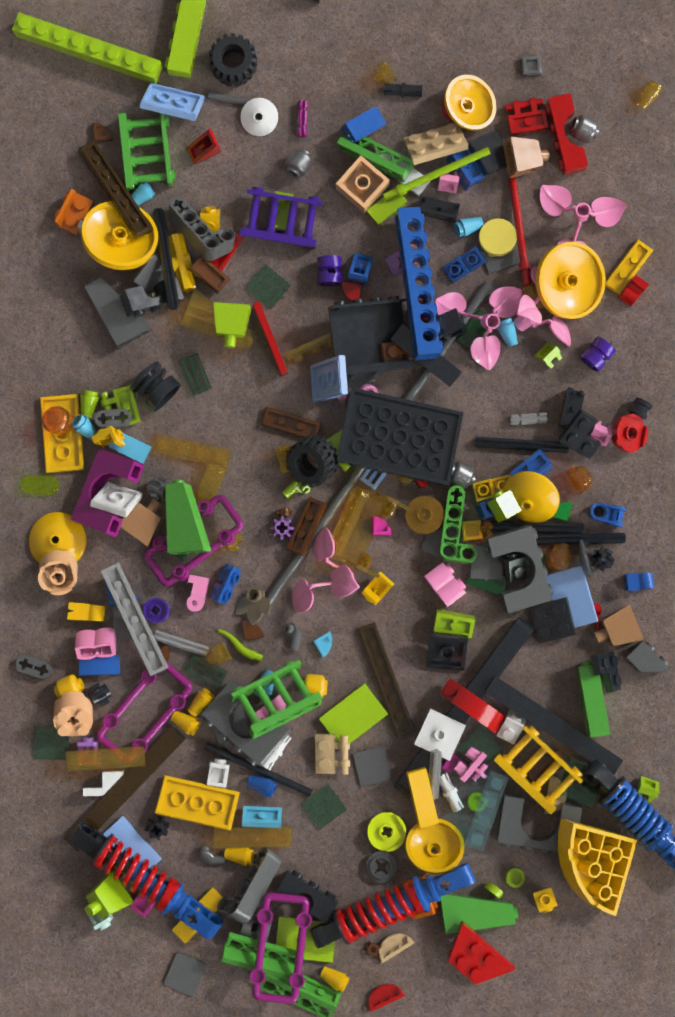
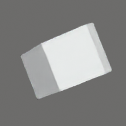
M124 771L102 772V787L83 788V796L105 795L124 775Z

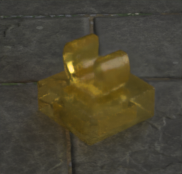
M382 61L377 65L380 71L373 75L376 82L386 81L393 83L397 80L388 63Z
M238 533L235 535L233 544L229 546L222 545L221 548L232 552H240L242 549L237 547L238 542H245V538L241 537V534Z
M223 642L210 648L213 654L207 657L210 664L217 661L219 665L232 659Z

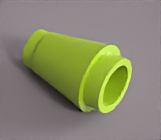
M83 390V393L80 394L81 414L83 416L92 418L99 399L97 397L98 392Z

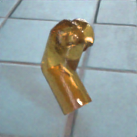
M490 521L481 523L479 529L483 538L493 535L490 531L493 529L492 523Z

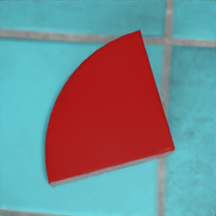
M342 282V290L345 296L350 301L359 299L361 284Z

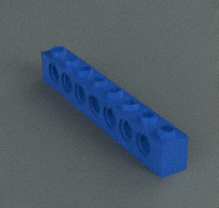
M420 207L398 208L394 218L414 360L437 359L443 351L442 341H439L438 336L440 324L436 322L437 305L433 301L435 289L434 286H431L430 280L432 279V269L428 266L430 254L425 245L427 233L423 231L424 214L421 213ZM408 226L413 227L415 231H410ZM410 244L416 245L418 249H412ZM413 262H417L420 268L415 267ZM415 281H421L423 286H418ZM418 299H423L426 304H420ZM420 317L427 318L428 323L422 322ZM423 335L429 336L431 341L424 340Z

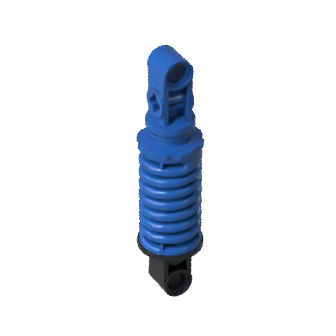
M594 760L585 770L582 778L600 795L598 803L607 808L608 812L615 810L613 817L618 818L619 823H624L623 827L629 828V833L634 834L635 839H640L639 843L645 850L650 852L654 849L658 853L657 855L663 858L675 870V862H673L675 861V836L671 833L674 826L666 819L664 820V817L659 815L658 811L653 809V806L648 804L646 799H642V795L637 793L635 788H632L624 776L617 779L601 761Z

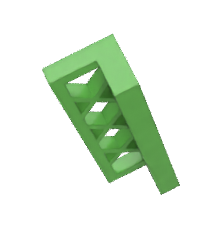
M346 136L339 138L337 142L339 150L356 159L362 156L376 169L402 182L406 181L414 167L411 159L367 137L360 139L359 145L349 141ZM372 145L375 147L376 153H373L363 147ZM388 153L393 161H388L379 155ZM405 162L409 165L407 169H404L396 164Z
M230 932L223 947L221 962L249 970L254 969L257 950L251 949V947H257L258 940ZM232 940H233V941H237V942H240L241 944H238V945H237V944H233V943H231V941H232ZM265 942L262 970L267 975L289 980V976L294 972L295 960L288 959V957H295L296 950ZM272 951H273V952H277L278 954L273 955V954H270L269 952H272Z
M265 974L266 978L260 984V989L270 994L291 996V994L285 993V990L292 991L289 980ZM303 975L305 983L299 990L298 1000L293 1004L320 1017H331L342 992ZM268 981L270 983H273L275 986H270L265 982ZM305 998V999L309 1000L310 1003H307V1002L303 1001L302 999ZM320 1007L329 1009V1012L322 1010Z

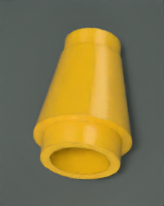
M203 688L202 691L199 690L187 709L192 716L197 717L211 704L215 696L206 688Z
M177 710L171 717V721L187 735L191 734L193 736L201 724L198 718Z
M250 847L226 848L224 858L243 866L251 865L254 860V850L250 849Z
M326 966L320 974V977L336 991L343 992L350 980L346 976L347 974Z

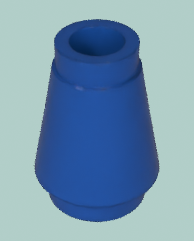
M251 775L247 786L265 798L267 796L272 798L277 783L273 782L274 780Z

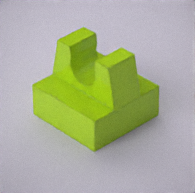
M548 342L534 355L540 362L551 369L554 367L551 362L554 358L559 361L562 359L561 351L558 347Z
M641 776L638 782L637 793L648 795L647 801L652 802L659 794V782Z

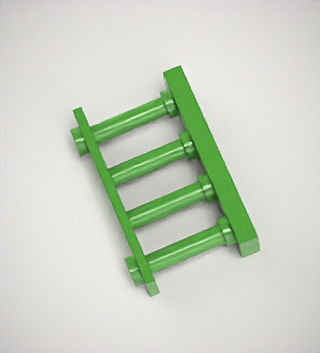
M126 113L118 114L125 182L128 192H134L136 190L135 186L138 183L167 180L169 188L173 187L172 181H176L175 170H171L167 135V126H170L169 115L160 113L158 118L131 121ZM161 125L162 136L133 139L129 133V130H132V128ZM161 143L164 145V154L143 157L132 156L131 149H134L135 146ZM165 162L166 173L137 176L133 171V167L140 164Z
M300 660L296 662L290 661L283 668L245 687L240 686L232 691L231 703L240 701L252 722L249 729L252 739L321 706L322 696L320 693H310L297 672L301 667ZM289 675L303 696L302 700L297 703L292 701L281 682V679ZM274 684L286 704L285 709L281 711L276 710L263 688ZM257 692L269 713L268 717L263 720L258 718L246 698Z

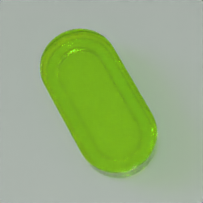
M27 475L23 478L21 487L27 494L54 495L60 489V482L53 476Z

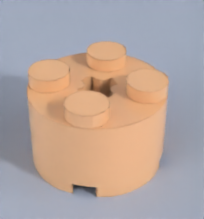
M55 550L44 554L41 557L38 571V582L41 588L53 595H63L70 592L77 582L78 565L76 559L67 550Z
M66 692L62 694V697L54 703L53 724L58 734L71 737L87 735L93 723L92 701L90 698L87 699L81 692Z

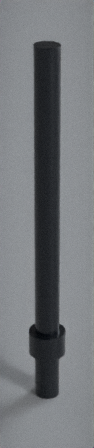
M208 742L206 743L204 749L218 755L220 759H227L309 797L313 789L259 765L253 766L248 760L228 752L229 750L224 747L219 748Z

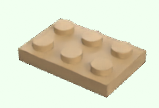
M456 123L447 124L440 128L430 129L426 132L404 138V144L413 165L468 150V143L460 126Z

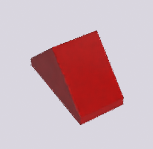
M208 129L186 147L194 164L221 153L211 129Z

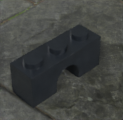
M175 277L178 299L180 303L184 299V296L178 283L177 277ZM164 280L159 281L154 286L156 298L149 297L145 293L143 286L124 290L119 297L126 316L138 318L145 315L146 312L157 313L162 308L168 307Z
M288 870L276 893L291 895L309 894L314 901L309 913L326 923L338 904V900L335 899L337 896L329 890L326 892L320 890V885L312 880L307 882L302 878L303 875L300 872Z

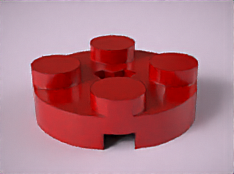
M625 414L617 417L612 431L613 445L623 452H637L640 447L646 444L648 438L647 426H644L642 422L644 420L636 414ZM629 429L632 432V436H628Z

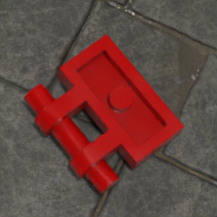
M534 97L529 98L527 101L518 102L516 100L510 104H505L506 112H514V115L507 116L510 136L548 130L545 109L537 110V106H543L542 98L535 99ZM530 108L531 112H520V109Z

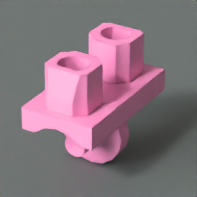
M470 747L465 754L472 760L470 765L467 767L459 761L454 766V770L464 783L474 771H476L472 776L474 781H477L480 776L484 779L487 777L483 773L488 767L486 764L483 763L479 769L477 768L487 755Z

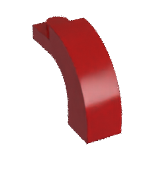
M449 678L439 693L495 734L506 718L451 678Z

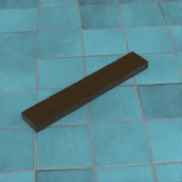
M96 142L79 147V154L135 239L151 233L153 230L152 226Z
M376 623L357 628L397 738L414 732L415 728Z

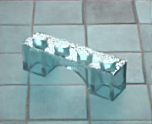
M488 770L477 809L464 839L465 846L484 851L509 779L508 776Z

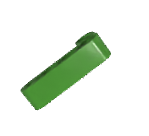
M455 485L449 489L447 495L440 556L447 562L471 564L475 561L476 549L472 545L459 543L465 491L461 486ZM455 491H458V494L460 495L457 500V505L453 504L454 496L451 495L454 494ZM449 511H458V518L453 519L449 517ZM451 528L457 533L452 538L446 535V531ZM450 547L454 550V554L448 557L444 555L443 550ZM465 550H470L473 553V557L465 559L462 553Z

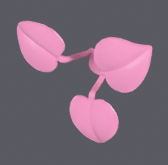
M542 185L540 189V203L548 215L558 217L562 214L563 210L565 212L574 211V219L578 221L573 240L564 238L558 244L564 242L585 244L583 241H576L581 223L585 222L589 215L595 216V221L598 225L612 227L618 223L627 207V204L621 200L611 197H600L592 202L591 208L587 203H579L577 206L567 208L571 204L572 197L566 188L556 185Z
M533 266L531 268V277L536 284L537 267ZM523 295L517 306L516 315L518 317L514 319L516 327L523 332L530 326L535 328L538 325L548 323L552 333L570 347L571 338L566 324L556 316L542 321L541 313L536 307L540 300L539 296L533 301L529 296Z
M516 287L497 288L489 297V303L494 307L492 310L493 314L487 313L483 316L463 312L466 309L465 298L456 292L446 293L435 300L437 314L439 316L457 308L459 314L480 320L482 327L487 329V331L483 334V337H477L473 340L470 346V353L478 364L486 370H491L500 354V342L496 336L491 335L487 337V335L492 332V329H496L500 325L499 317L510 318L516 314L518 302L523 291Z
M323 528L317 535L312 551L317 561L324 560L335 568L331 573L332 581L308 585L306 580L299 581L292 592V605L296 613H304L311 608L314 601V594L311 589L314 587L331 585L332 594L338 598L348 596L360 588L354 579L353 572L348 566L336 565L328 559L334 555L335 551L334 540L328 528Z

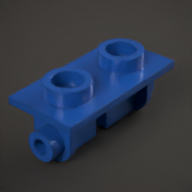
M226 564L225 567L223 566L218 577L223 583L222 585L217 582L215 583L211 592V599L226 605L232 597L235 584L240 579L241 570L229 564Z

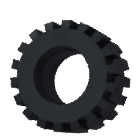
M231 33L230 37H227V34L223 35L222 40L220 37L216 39L217 44L213 43L211 46L212 50L209 51V62L214 77L219 79L222 84L227 82V86L235 83V87L239 86V82L247 83V78L251 80L253 77L252 73L255 74L257 57L253 44H250V40L247 38L244 40L243 35L240 34L236 37L235 33ZM231 52L240 53L244 57L243 63L235 68L225 66L222 60L225 55Z
M308 435L292 445L287 452V470L291 471L290 476L295 477V481L297 483L301 482L302 486L317 487L331 478L337 471L336 468L339 466V463L336 462L337 455L335 452L337 450L331 446V441H326L327 438L325 437L320 438V435ZM307 454L315 458L318 468L310 464Z

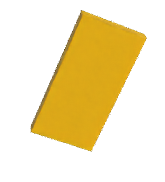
M79 395L40 397L46 473L85 470L82 435L74 431L71 426L73 419L80 414Z
M164 775L155 814L231 831L240 792Z

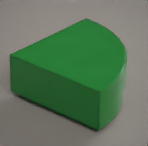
M560 503L552 518L567 522L573 503Z

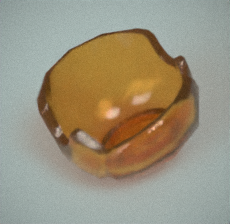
M52 406L45 411L42 423L49 433L54 436H63L72 429L73 416L67 409L61 406Z

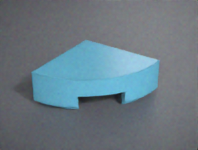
M330 631L313 641L322 658L328 654L332 646Z

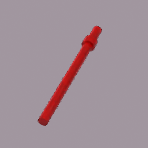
M516 177L508 180L520 263L518 264L519 272L522 273L523 286H530L529 271L531 267L530 262L527 260Z

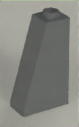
M93 278L87 282L88 285L84 286L119 349L152 331L149 324L142 317L126 316L119 295L102 278Z

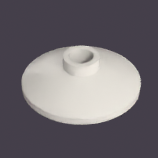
M254 98L244 105L241 111V123L248 133L254 136H265L275 129L278 122V112L273 103L264 98ZM257 113L262 114L261 120H256L255 116Z

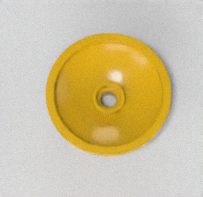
M461 75L452 80L447 86L444 96L445 107L449 116L457 125L467 130L476 131L485 128L492 122L496 114V100L492 90L483 80L472 75Z
M530 471L519 472L512 475L504 485L503 493L510 490L521 508V511L516 513L515 516L523 521L535 523L547 521L554 516L559 507L560 498L556 487L548 478L541 474Z
M53 512L42 516L33 525L29 535V547L33 557L40 563L41 557L48 552L67 550L78 561L86 548V533L82 524L72 521V516L63 512ZM55 536L59 538L58 543H53L52 541Z
M438 819L439 823L422 829L419 828L417 823L410 830L406 839V852L409 860L419 870L429 874H442L454 869L460 863L464 854L462 834L452 823L443 819ZM436 850L438 853L433 854L431 851Z

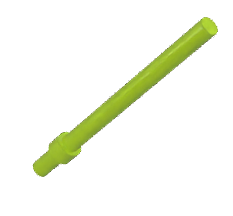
M486 147L406 184L401 183L396 186L397 188L383 193L384 198L387 201L395 196L405 195L407 191L491 154L490 150Z

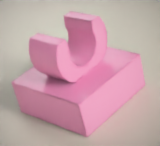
M455 171L454 175L445 174L440 176L438 190L456 194L460 177L457 176L458 173Z
M599 421L595 424L590 436L599 440L601 445L606 447L612 437L613 430L611 425L604 427L601 425L602 422Z

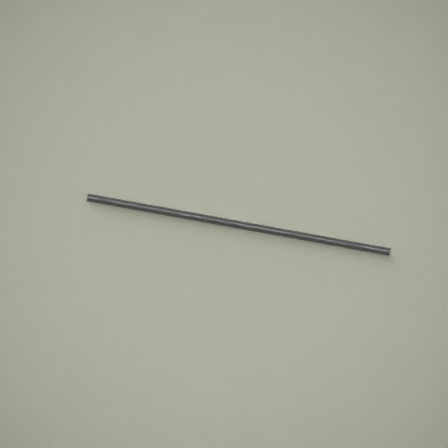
M484 282L464 312L474 314L492 288L488 283ZM462 315L465 325L471 317ZM457 337L442 343L443 351L440 354L441 356H445ZM424 368L403 399L413 401L432 373ZM355 467L321 518L305 556L312 548L317 535L327 526L364 473L365 468ZM295 554L266 596L271 605L305 556Z

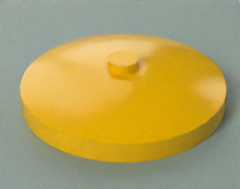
M108 201L95 206L87 213L82 224L81 240L87 253L96 262L112 269L129 270L145 264L154 254L158 243L157 227L150 215L140 208L153 230L151 233L135 239L112 202Z
M564 242L550 248L540 260L536 272V289L543 306L553 315L564 319L581 318L591 313L600 303L605 290L606 278L603 264L590 247L579 242Z

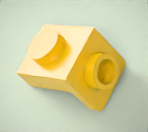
M213 206L201 209L200 218L213 233L220 230V209H216Z
M112 426L98 430L97 434L91 437L94 444L102 448L111 442L120 447L125 446L122 431Z
M380 571L361 593L368 602L377 605L394 583Z
M551 887L533 893L535 905L539 912L547 913L554 910L553 907L558 906Z

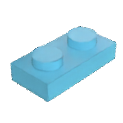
M243 806L242 827L281 828L282 807Z

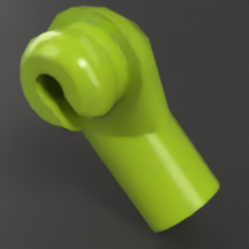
M293 481L282 493L289 499L295 492L309 493L311 487L308 485L305 487L302 486L301 482Z

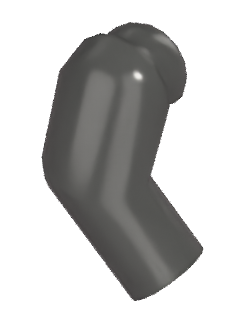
M286 623L283 631L291 639L289 649L298 651L302 634L295 624Z
M207 845L199 848V857L208 865L225 864L224 855H213Z

